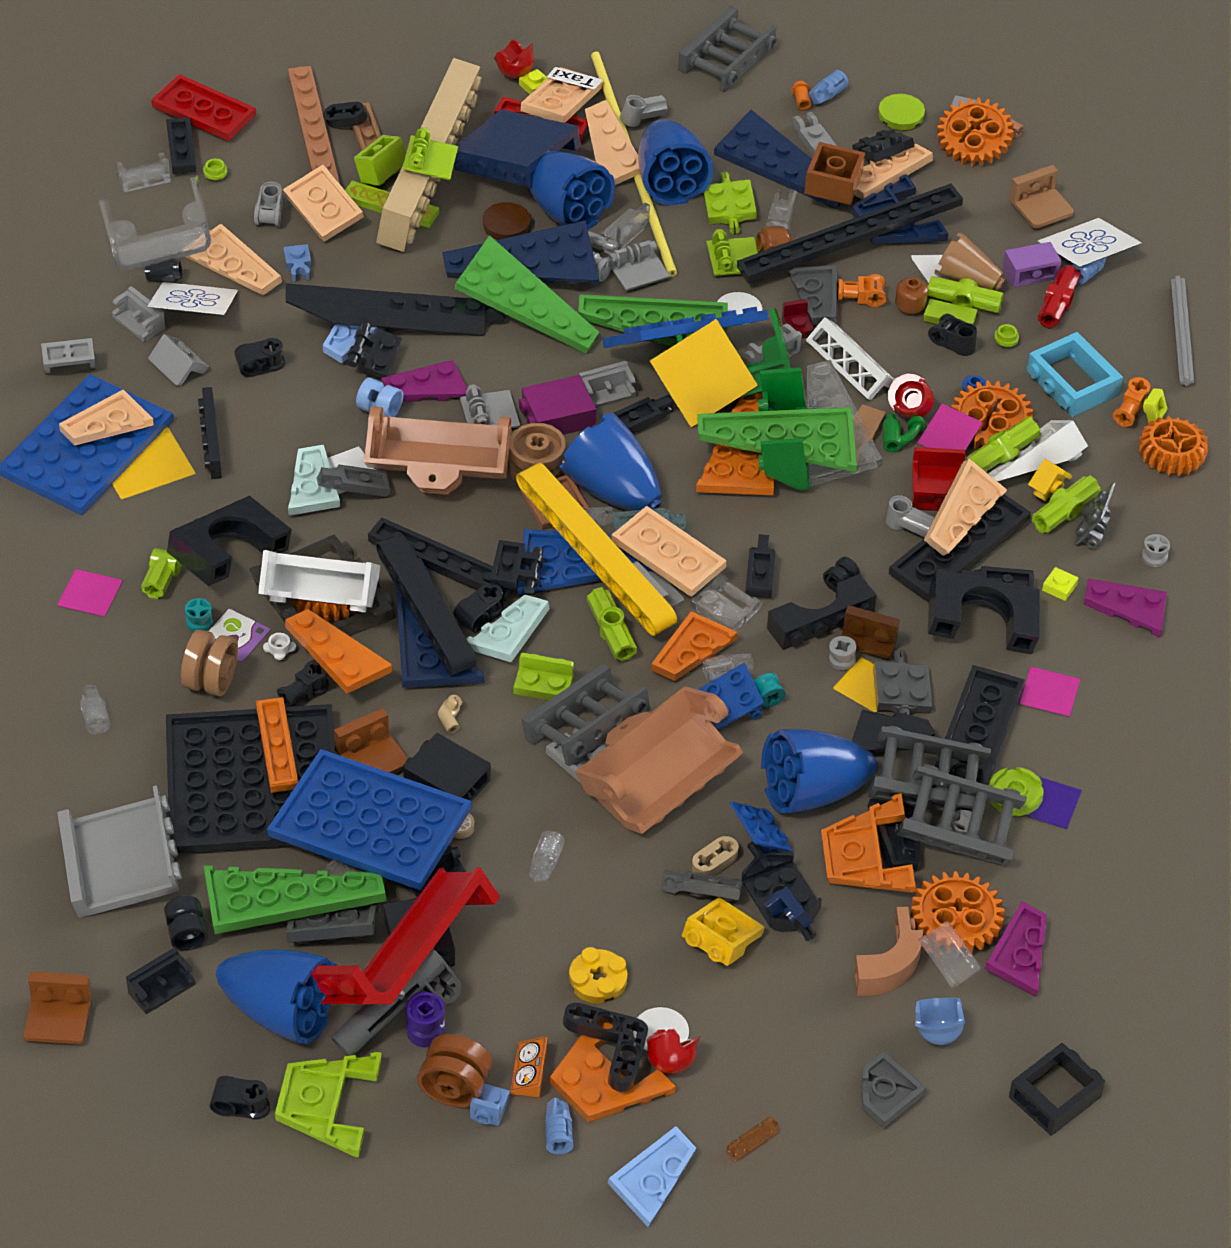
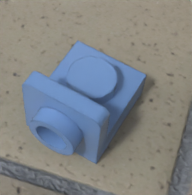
M484 1084L480 1099L472 1098L470 1102V1119H474L481 1124L499 1126L510 1098V1090Z

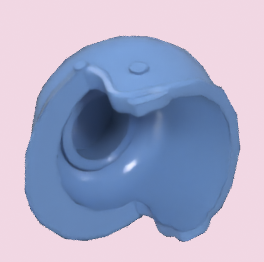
M931 998L916 1002L915 1027H917L918 1032L926 1041L935 1045H945L958 1039L965 1024L962 1004L959 998Z

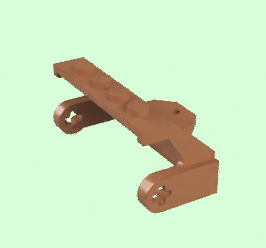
M371 406L364 463L368 468L407 472L410 479L423 494L450 495L463 484V476L506 479L512 420L511 417L500 416L497 426L384 416L383 407Z
M684 686L651 713L643 712L630 716L607 734L605 742L607 747L576 770L575 773L587 795L594 796L626 829L643 834L651 826L660 823L665 815L674 808L683 805L685 799L690 795L703 789L705 784L714 776L723 773L725 768L741 756L743 752L738 744L726 741L711 723H719L728 716V709L724 702L715 694Z

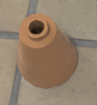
M959 232L957 236L960 239L957 242L951 241L938 263L942 266L941 270L935 269L934 274L956 282L963 278H970L977 282L981 288L999 291L1005 282V279L1002 278L1004 272L965 234Z

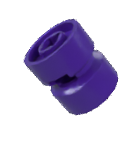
M429 992L418 993L412 996L406 1005L407 1037L416 1046L429 1047L431 1041L436 1036L445 1034L444 1002L439 996Z

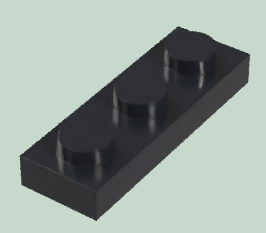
M190 117L166 119L172 174L196 172Z

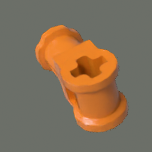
M878 274L858 276V281L838 279L837 300H842L843 298L857 299V304H867L870 307L882 306L886 302V293L883 290L886 286L885 279Z
M1135 377L1129 381L1121 406L1115 409L1112 414L1113 419L1118 425L1122 427L1133 425L1135 421L1134 416H1138L1140 411L1143 410V403L1147 398L1146 395L1150 392L1151 385L1148 380Z

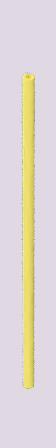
M593 52L591 58L598 78L603 79L602 89L605 98L629 138L626 126L620 120L621 112L600 53ZM640 174L636 175L634 180L662 260L670 277H674L677 275V270L652 199L643 185Z

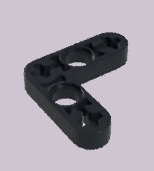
M582 1003L569 1004L565 1008L563 1015L564 1027L574 1033L616 1043L608 1075V1084L618 1092H626L632 1089L648 1034L647 1024L639 1018ZM574 1016H579V1020L574 1019ZM606 1021L613 1027L611 1029H603L598 1023ZM631 1031L637 1032L635 1041L629 1040ZM625 1050L631 1051L636 1057L631 1059L625 1058L620 1052ZM621 1068L627 1069L624 1079L619 1078Z

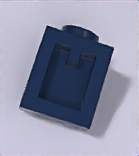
M787 886L773 893L764 904L774 917H778L785 912L792 923L798 920L804 929L814 922Z

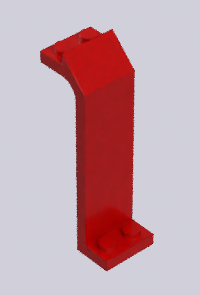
M476 867L473 872H446L444 868H439L363 972L358 965L316 966L311 975L317 982L320 991L326 995L320 1004H393L464 905H495L500 898V895L482 869Z

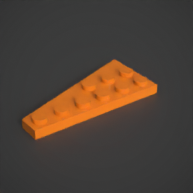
M763 392L740 397L732 412L759 411L758 399H763ZM716 444L709 462L706 463L703 475L696 484V492L773 495L774 479L766 476L765 471H760L759 455H762V453Z

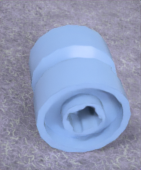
M367 378L358 390L356 406L369 413L371 406L383 407L384 416L395 417L402 405L403 391L391 385L384 387L383 382Z

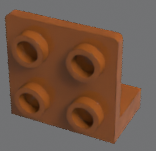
M383 708L334 729L335 751L340 756L392 774L401 771L408 759L389 733L388 714Z
M30 971L28 984L31 1001L24 1030V1040L83 1044L92 999L89 975Z

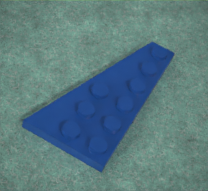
M756 306L742 309L743 314L738 315L736 310L721 312L722 317L716 318L714 313L700 316L701 321H694V317L675 321L646 324L623 329L624 334L602 338L604 348H610L624 344L673 337L679 334L685 335L695 333L715 319L718 320L722 328L769 320L768 311H757Z
M524 529L523 543H525V552L533 553L535 547H540L544 551L543 567L539 569L538 573L540 581L538 586L535 587L534 592L601 580L558 531ZM618 547L632 563L638 561L648 572L653 571L652 569L644 565L642 562L631 556L629 553ZM522 564L521 569L529 570V566ZM518 582V595L527 593L524 591L525 584L522 582Z

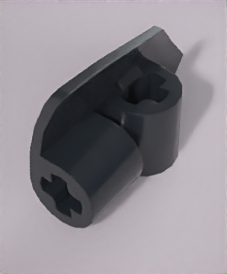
M862 709L852 742L859 744L869 752L885 751L886 745L876 743V738L882 726H897L904 731L928 736H935V731L927 719L904 713L888 716ZM897 747V750H896V751L909 750V749H904V748H899V747Z

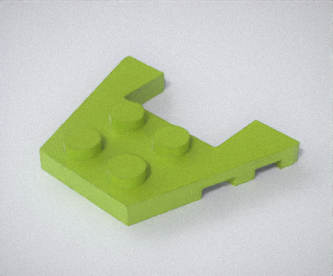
M374 1052L370 1053L368 1057L356 1058L355 1055L344 1056V1060L329 1062L326 1059L288 1063L275 1111V1120L351 1156L359 1157L364 1138V1128L335 1124L345 1078L377 1082L382 1053Z

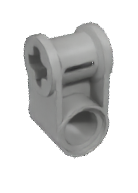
M270 181L261 186L254 211L255 225L269 223L275 224L276 227L280 226L283 199L282 187L279 183Z

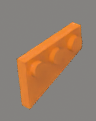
M691 611L651 663V671L676 681L738 639V632Z

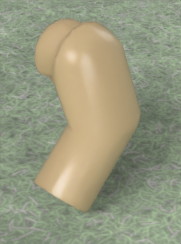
M450 695L438 711V717L448 734H455L460 729L455 717L460 710L462 700L457 695Z

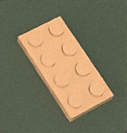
M548 78L521 102L520 111L528 113L530 116L565 123L602 89V82L595 90Z
M648 506L612 534L611 540L618 547L691 597L726 568L727 560Z

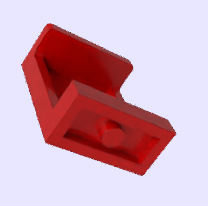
M927 447L914 448L912 459V507L918 510L939 511L962 463L965 461V450Z

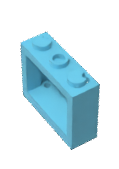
M1078 332L1029 353L1027 372L1071 417L1120 395L1123 376ZM1070 356L1096 383L1076 392L1050 365Z

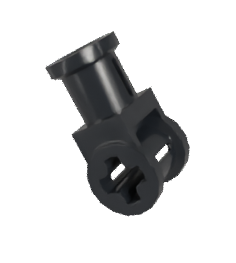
M316 660L309 661L304 666V669L295 674L294 682L286 687L283 686L277 689V695L279 698L283 697L285 707L296 706V702L302 698H306L309 701L315 696H321L329 689V681L326 678L328 673Z

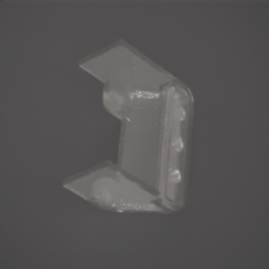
M198 176L190 178L196 201L184 207L182 212L184 225L137 236L136 228L132 222L128 220L113 222L108 199L99 200L114 260L120 269L132 270L170 258L176 259L201 253L210 247L212 239L208 215Z

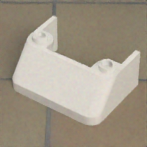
M263 550L258 594L269 595V601L286 603V598L345 604L350 605L351 611L366 612V607H372L380 565L370 562L358 563L281 554Z

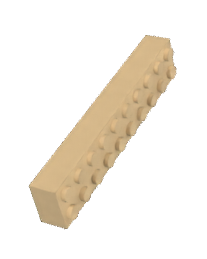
M453 58L421 126L429 130L431 134L430 140L457 145L458 138L456 137H461L465 126L463 122H468L471 114L470 107L474 108L477 102L478 95L475 94V90L478 91L482 77L478 76L480 66ZM401 168L383 207L376 243L404 252L407 244L413 243L416 234L415 227L419 228L423 219L421 212L426 213L430 204L429 196L434 197L437 188L436 181L440 182L442 178Z

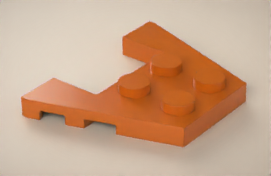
M901 793L892 796L891 801L882 805L877 803L869 807V811L857 817L852 815L821 830L827 878L830 884L911 893L917 892L912 864L883 869L877 825L900 822L906 818Z
M606 1021L598 1023L603 1029H611L613 1027ZM582 1034L550 1076V1084L588 1123L622 1112L625 1107L637 1103L641 1105L650 1103L652 1098L665 1095V1097L671 1096L676 1090V1086L659 1070L651 1073L629 1091L618 1092L612 1089L608 1084L611 1062L598 1050L599 1047L608 1041ZM620 1072L619 1078L624 1079L625 1076Z

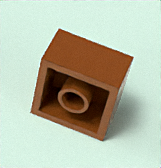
M819 142L807 170L804 194L851 205L863 174L865 152Z

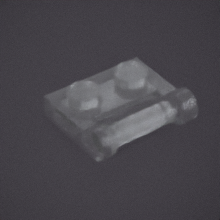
M722 573L718 574L709 586L691 599V607L704 617L734 631L758 613L763 604L758 598L750 597L730 583L729 579ZM725 591L746 607L744 609L740 608L719 592Z

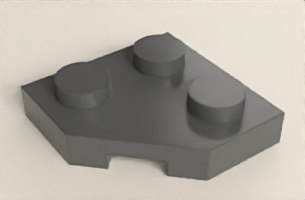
M882 1051L862 1068V1110L882 1128H885L926 1093V1087L885 1051Z

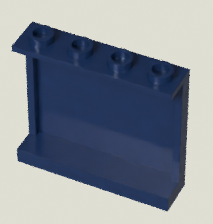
M501 109L456 145L458 150L454 168L456 171L532 188L533 179L531 173L536 169L539 161L545 154L551 151H558L561 148L576 151L581 147L578 126Z

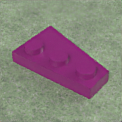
M453 360L381 378L384 387L391 385L403 391L402 402H421L423 398H437L438 401H447V397L466 396L467 387Z
M1088 578L1084 605L1111 617L1120 616L1130 621L1129 625L1136 628L1143 626L1152 630V635L1160 638L1167 592Z
M1021 901L984 967L989 972L1035 997L1039 991L1038 980L1042 964L1041 954L1045 938L1047 914Z

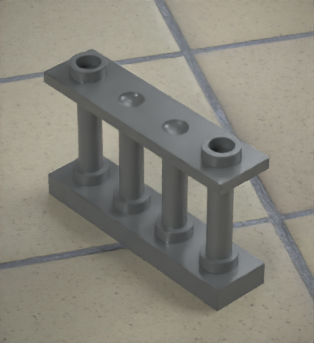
M730 6L679 52L678 71L687 74L693 67L697 66L720 77V91L725 92L730 86H734L737 80L762 56L775 47L777 43L776 26L772 25L763 34L740 23L738 20V9ZM737 31L756 41L752 45H748L729 36V34ZM725 43L743 53L736 57L716 46ZM710 54L730 65L723 69L703 58Z
M602 664L521 720L525 738L528 742L535 744L545 736L561 745L565 764L570 766L604 743L608 732L626 718L648 712L651 708L647 688L641 687L631 695L614 686L611 668ZM608 694L620 702L609 709L597 701ZM588 708L598 714L599 717L589 723L577 716V714ZM567 722L579 729V731L568 737L556 729Z
M882 726L876 738V743L886 745L882 776L874 777L869 787L868 797L891 801L892 796L901 793L903 804L915 807L921 783L920 780L914 779L912 776L918 765L922 766L924 753L940 756L939 771L947 774L950 772L951 758L966 761L965 779L976 782L978 764H985L991 749L983 747L978 743L966 744L904 731L897 726ZM897 747L913 750L909 782L898 781L893 778ZM938 785L935 788H931L926 809L943 813L948 789ZM959 793L955 812L959 810L972 812L975 796Z
M918 765L912 776L914 779L921 780L913 817L905 818L902 821L898 836L1006 867L1011 862L1014 849L1007 848V844H1005L1013 809H1021L1027 797L1020 795V792L1015 789L1005 788L1002 790L940 772L937 767L932 765ZM932 784L948 788L940 825L936 827L925 824L926 821L924 820ZM959 792L975 796L968 830L964 834L953 832L951 828ZM986 800L1003 804L995 838L991 843L980 840L978 836Z

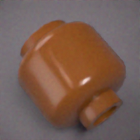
M766 226L756 236V249L758 252L793 241V236L789 235L785 227Z
M915 277L901 280L896 290V306L906 314H915L922 311L927 304V284Z

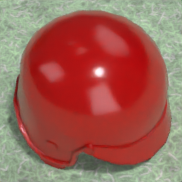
M514 39L509 42L503 51L497 52L494 61H496L500 72L504 76L513 79L528 74L535 62L533 43L524 49L520 42Z
M904 374L897 377L891 383L888 390V401L895 412L897 411L901 416L910 419L913 416H926L933 407L934 395L930 386L922 377L916 374Z
M658 1029L646 1039L648 1059L657 1070L663 1073H681L694 1062L701 1036L680 1042V1036L675 1029H668L667 1031Z

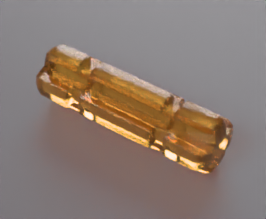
M767 1117L761 1121V1126L757 1124L741 1135L739 1141L736 1139L728 1144V1155L733 1160H739L745 1155V1151L747 1153L766 1141V1137L775 1135L779 1131L778 1122L773 1117Z

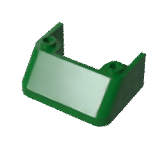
M775 308L769 309L776 336L768 338L762 346L764 361L746 365L758 386L741 397L762 392L760 370L791 368L778 310ZM683 334L676 335L678 343L686 338Z
M801 367L760 370L763 399H758L759 411L807 409ZM803 438L761 441L762 455H759L760 471L764 470L766 476L799 491L810 490L809 463L805 460Z

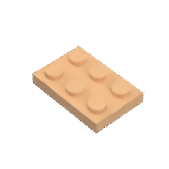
M321 165L283 189L287 199L323 242L364 217L363 211L324 165Z

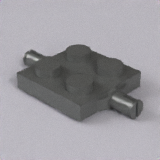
M899 649L893 652L894 662L875 661L873 674L876 710H887L908 715L931 712L932 698L928 665L906 663L905 651L902 649L900 653Z

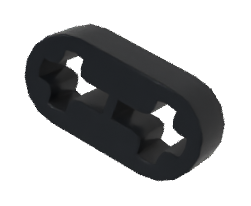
M348 102L328 106L323 113V117L330 127L339 128L357 126L364 123L368 118V112L361 102Z

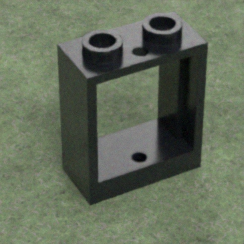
M1061 1043L1012 1080L1009 1098L1052 1136L1101 1098L1105 1080L1097 1070L1090 1068L1081 1060L1076 1051L1069 1049L1064 1043ZM1058 1064L1085 1087L1059 1108L1032 1085Z

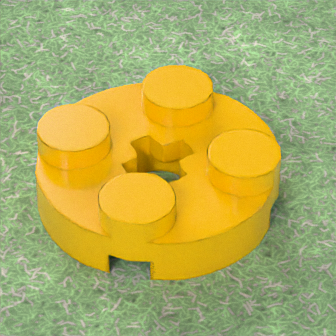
M594 947L585 948L582 954L573 960L569 969V982L574 988V993L583 1001L593 1004L605 1003V999L612 997L614 999L618 998L624 992L627 985V969L624 958L607 950ZM602 973L606 977H600L598 980L593 979V974Z

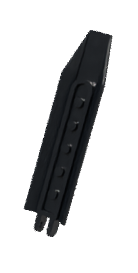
M286 283V303L338 325L361 326L362 323L366 322L371 327L484 336L485 323L504 321V313L474 298Z

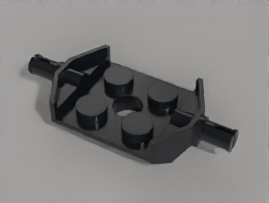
M751 841L747 847L754 856V859L742 872L741 880L770 928L778 931L800 930L805 941L814 939L816 933L810 925L804 929L798 920L792 923L785 912L778 917H774L764 905L773 893L787 886L812 920L821 909L822 899L820 897L817 901L793 863V853H766L760 845H756Z

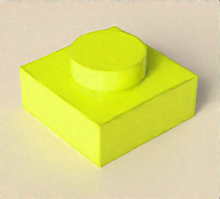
M536 69L520 77L519 85L531 94L548 78Z
M1153 388L1143 403V410L1147 415L1148 423L1156 421L1158 417L1163 418L1168 409L1163 389Z
M1055 567L1043 583L1042 591L1066 601L1077 586L1079 578Z

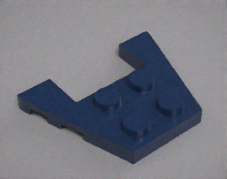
M907 174L902 175L895 184L889 183L880 193H873L854 204L851 213L856 218L898 203V199L915 195L916 187ZM938 219L920 225L912 223L869 240L872 244L947 241L948 232Z

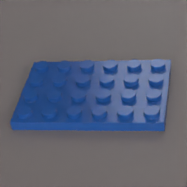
M89 374L0 463V476L82 515L174 420L173 413L127 392L153 418L154 425L74 446L60 432L59 423L123 390Z
M320 749L267 828L269 837L421 890L471 811L472 802Z

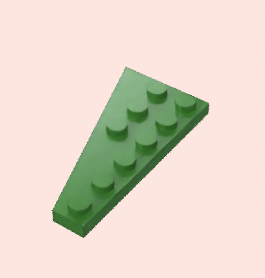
M580 294L578 314L588 322L624 332L623 329L671 320L675 321L694 317V321H701L700 316L714 313L716 318L722 317L721 312L728 311V303ZM727 327L722 328L727 335ZM693 333L685 334L686 338ZM676 336L652 340L669 346H674L678 343Z
M852 407L697 414L698 439L700 441L762 453L761 441L803 438L805 460L807 463L857 473Z
M204 866L215 934L387 901L382 876L371 872H346L343 875H329L328 871L317 870V874H303L302 870L257 868L252 872L240 871L239 867H228L227 871L214 870V866Z

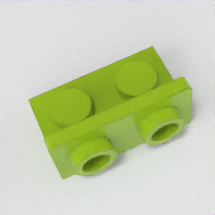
M521 653L513 694L543 700L552 699L572 685L574 662L539 656L537 654Z

